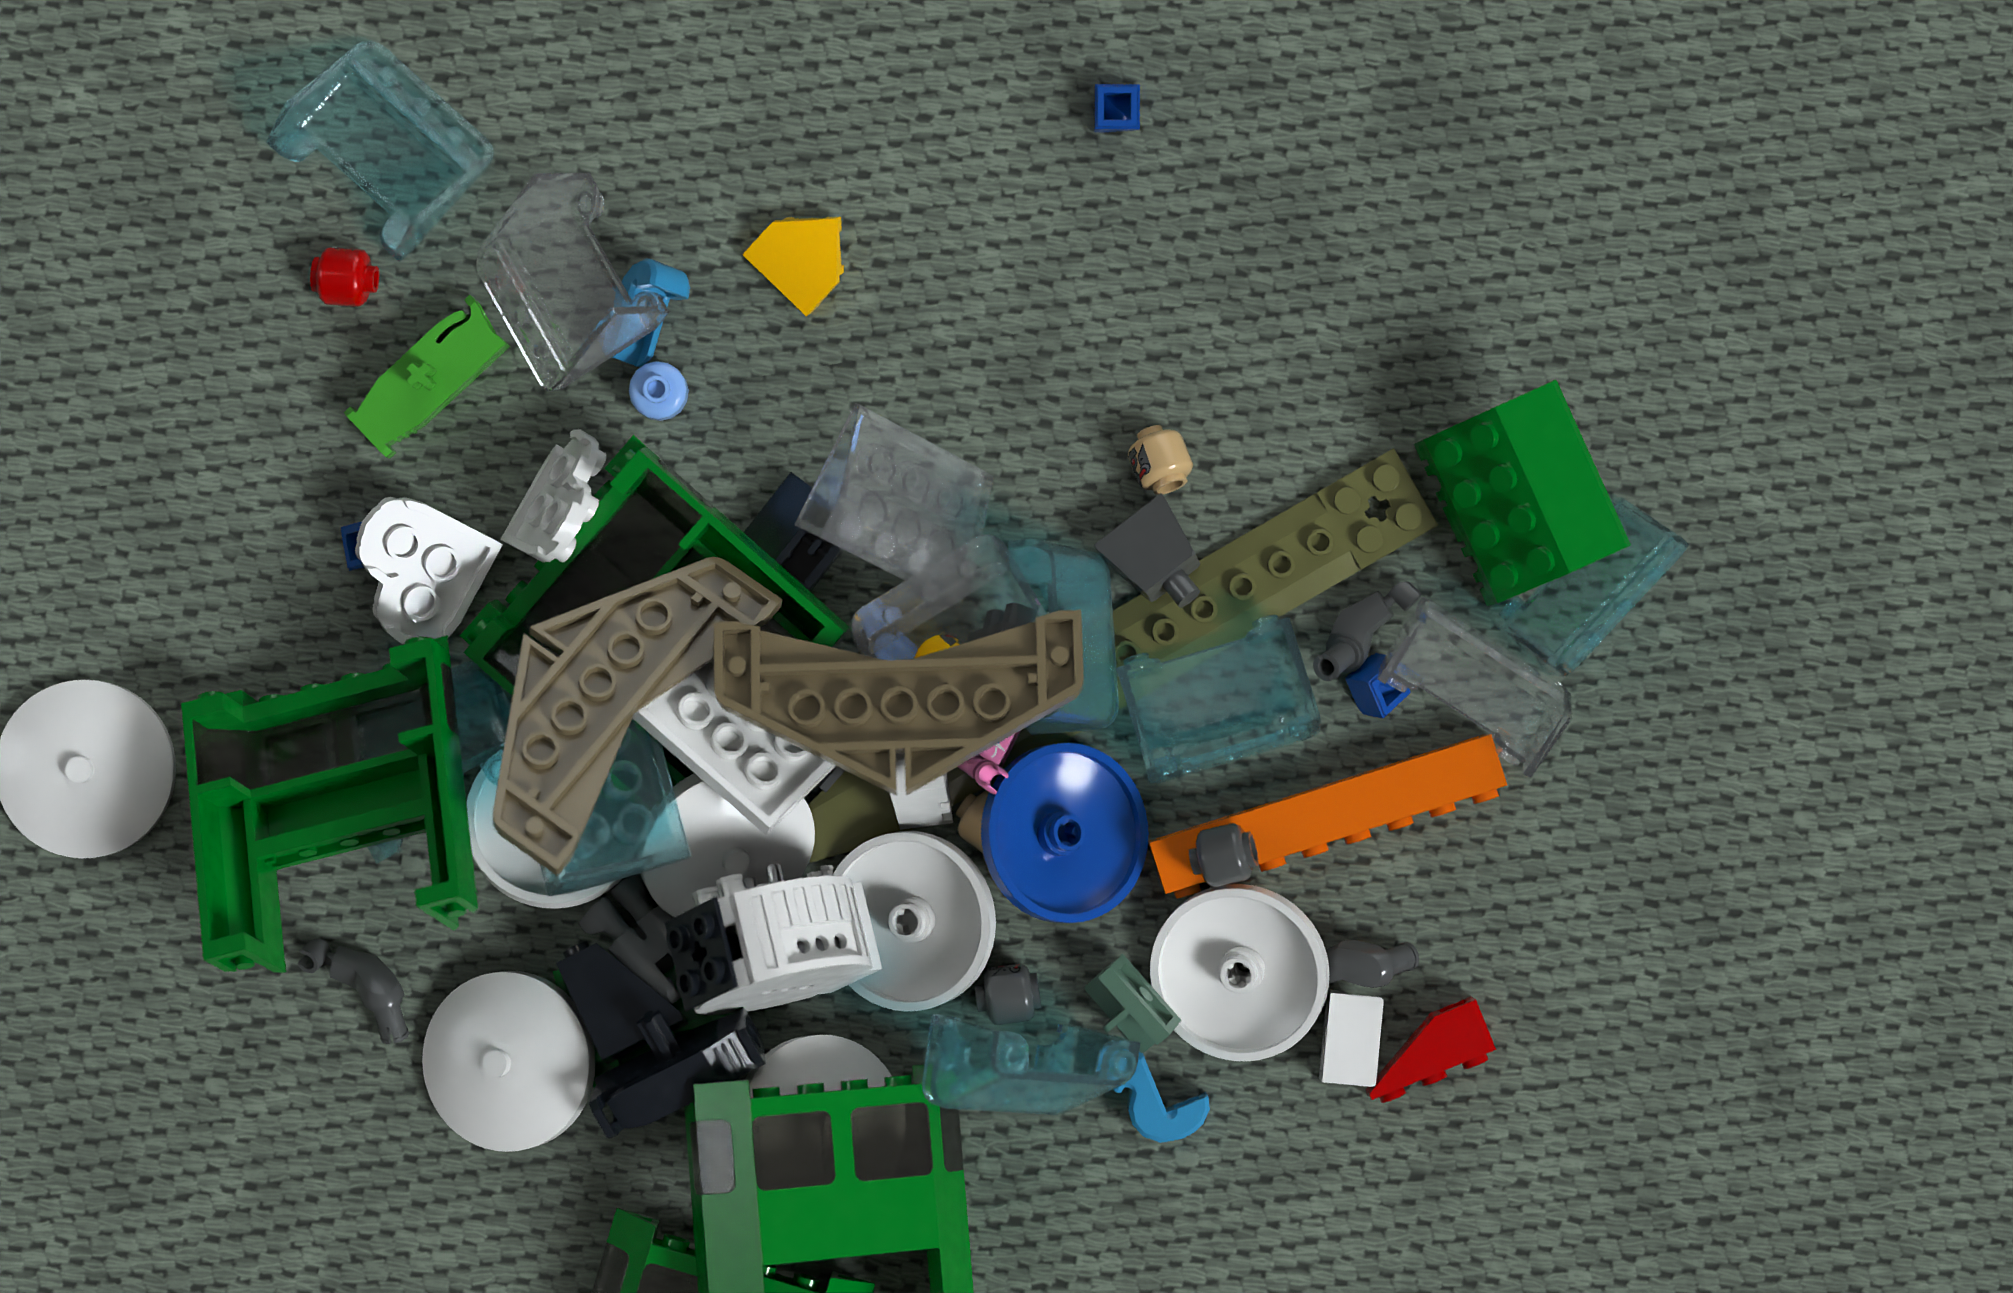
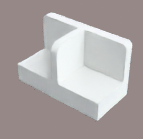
M1328 990L1319 1079L1322 1082L1368 1087L1376 1085L1384 1004L1381 997Z

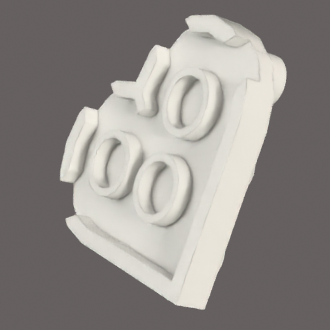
M581 429L570 432L572 440L565 448L556 444L500 539L541 562H550L553 559L565 562L575 549L576 539L574 537L580 530L582 523L588 522L598 508L599 500L591 495V488L587 483L590 476L597 475L602 469L606 460V453L599 450V443L594 437Z
M386 497L362 521L357 535L355 553L366 571L379 580L374 596V616L388 634L401 644H405L407 639L418 636L431 637L432 639L446 635L450 637L464 618L503 544L423 502L406 497Z

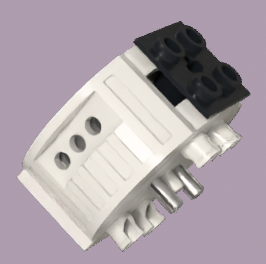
M772 864L765 868L768 882L757 885L755 877L742 879V874H734L716 880L717 887L704 888L695 891L696 893H692L691 896L694 899L695 907L665 922L667 945L672 953L677 974V989L682 996L685 1011L694 1008L696 1013L702 1015H724L735 1013L736 1010L742 1007L748 1012L810 998L817 994L832 993L881 970L882 965L862 882L852 883V880L848 877L834 876L832 865H824L820 867V871L806 873V878L784 881L781 865Z

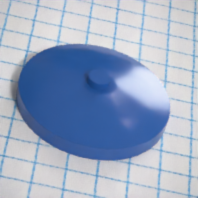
M1057 743L1040 746L1021 754L1004 768L1009 774L1008 778L1001 774L997 777L992 788L998 792L994 795L988 794L983 809L981 843L991 877L999 890L1014 906L1034 918L1052 923H1076L1100 917L1111 911L1129 894L1143 869L1148 849L1149 832L1146 810L1141 795L1131 777L1115 760L1090 746L1076 743Z

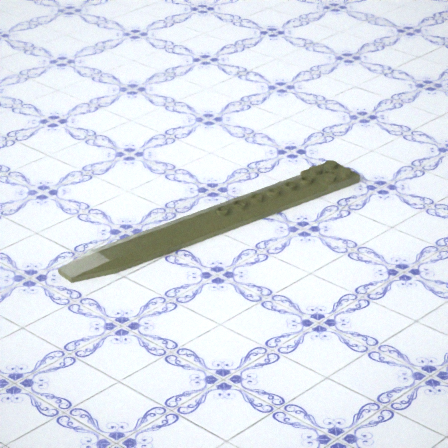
M1395 449L1389 450L1199 560L1200 566L1188 576L1199 588L1200 593L1188 605L1181 608L1178 607L1167 592L1153 602H1150L1140 594L1083 627L1084 685L1082 692L1073 701L1022 729L1003 769L1014 759L1031 749L1068 740L1438 526ZM1373 496L1377 501L1386 500L1389 504V508L1384 511L1387 517L1384 521L1380 522L1377 517L1369 519L1365 514V511L1370 507L1368 499ZM958 767L947 772L951 807L964 800L969 794H974L983 789L974 778ZM845 770L826 793L821 791L808 804L815 827L814 847L809 862L853 851L862 843L884 834L910 831L914 828L900 830L890 792ZM1000 774L996 775V776L992 779L991 784H992L993 782H995V780L997 779V777H998Z

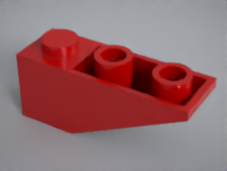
M1470 996L1431 1012L1377 1075L1376 1085L1366 1088L1368 1097L1371 1100L1380 1098L1381 1103L1389 1102L1406 1094L1404 1087L1421 1081L1422 1086H1427L1446 1078L1445 1070L1462 1064L1464 1069H1469L1488 1061L1489 1058L1486 1053L1496 1050V1047L1476 999Z

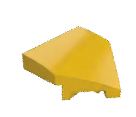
M786 217L783 220H775L742 255L807 317L840 282L839 276L844 273V265L841 264L839 232L842 231L841 217Z

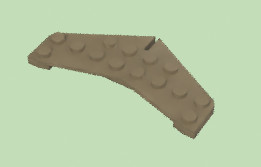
M708 557L530 626V635L560 656L558 658L527 635H523L493 807V825L496 832L558 877L574 856L634 713L714 660V622L738 621L761 628L781 608L782 599L728 561L719 557Z
M1081 610L1055 611L1036 617L1035 622L909 660H883L762 631L759 626L738 621L714 622V692L721 708L896 796V754H905V791L907 796L1073 701L1080 695L1084 685Z

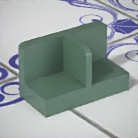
M1123 953L1085 986V991L1110 1018L1102 1027L1105 1032L1108 1033L1117 1026L1141 1053L1146 1052L1155 1043L1157 1045L1161 1043L1182 1021Z

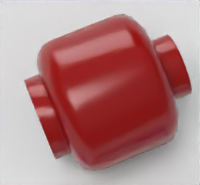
M329 247L322 252L320 257H315L312 261L310 271L311 290L318 293L319 298L324 304L359 307L365 304L370 293L377 292L380 276L378 266H372L370 256L365 250Z

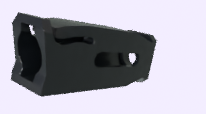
M744 1007L736 1010L735 1013L700 1025L676 1038L660 1010L654 1013L652 1010L644 1014V1018L638 1020L636 1024L651 1050L595 1077L594 1082L596 1086L589 1100V1105L607 1138L611 1139L617 1136L624 1128H637L650 1124L693 1103V1084L735 1081L754 1068L765 1065L764 1043ZM606 1102L613 1113L612 1123H609L602 1111Z

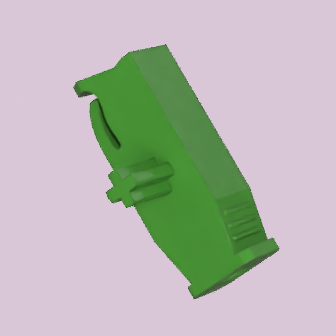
M469 295L464 300L470 307V316L463 310H460L436 324L377 379L373 387L370 388L369 393L365 396L364 401L361 402L358 410L350 406L344 412L351 422L385 457L392 458L397 452L391 445L402 442V439L409 438V435L416 434L418 430L425 427L510 347L504 339L496 334L481 304L473 296Z

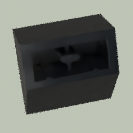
M790 472L743 533L811 592L860 530L861 526L794 473Z

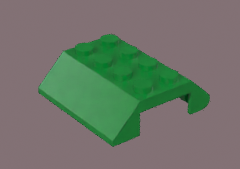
M1557 380L1542 385L1414 444L1421 461L1425 459L1428 461L1429 465L1424 467L1427 475L1437 476L1442 488L1436 492L1439 501L1445 500L1447 503L1443 510L1457 541H1464L1465 547L1461 548L1464 557H1474L1478 569L1473 573V577L1476 583L1482 582L1484 585L1479 590L1487 606L1498 604L1570 574L1631 545Z

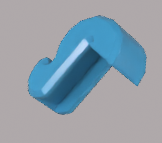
M647 258L632 265L623 277L617 292L614 321L605 326L602 348L606 356L636 367H641L651 360L669 300L689 298V280L683 271Z
M1129 1048L1121 1049L1109 1061L1108 1077L1112 1089L1116 1093H1121L1124 1088L1131 1089L1127 1108L1132 1125L1143 1137L1160 1143L1174 1141L1189 1136L1203 1125L1210 1110L1207 1092L1165 1108L1143 1053Z

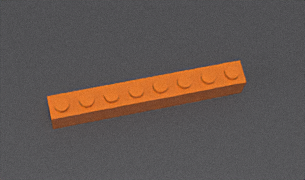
M1486 733L1149 840L1148 844L1164 893L1174 892L1175 898L1178 899L1200 892L1199 883L1206 882L1202 874L1195 875L1193 873L1189 858V849L1196 848V839L1202 830L1227 824H1237L1241 826L1244 832L1250 831L1257 848L1258 865L1261 872L1285 865L1284 856L1301 851L1303 858L1324 853L1329 850L1327 843L1344 838L1347 845L1372 837L1369 829L1386 824L1388 831L1409 826L1414 823L1412 816L1429 811L1431 818L1457 810L1454 802L1471 797L1473 804L1494 799L1499 796L1497 789L1507 786V782L1492 735Z

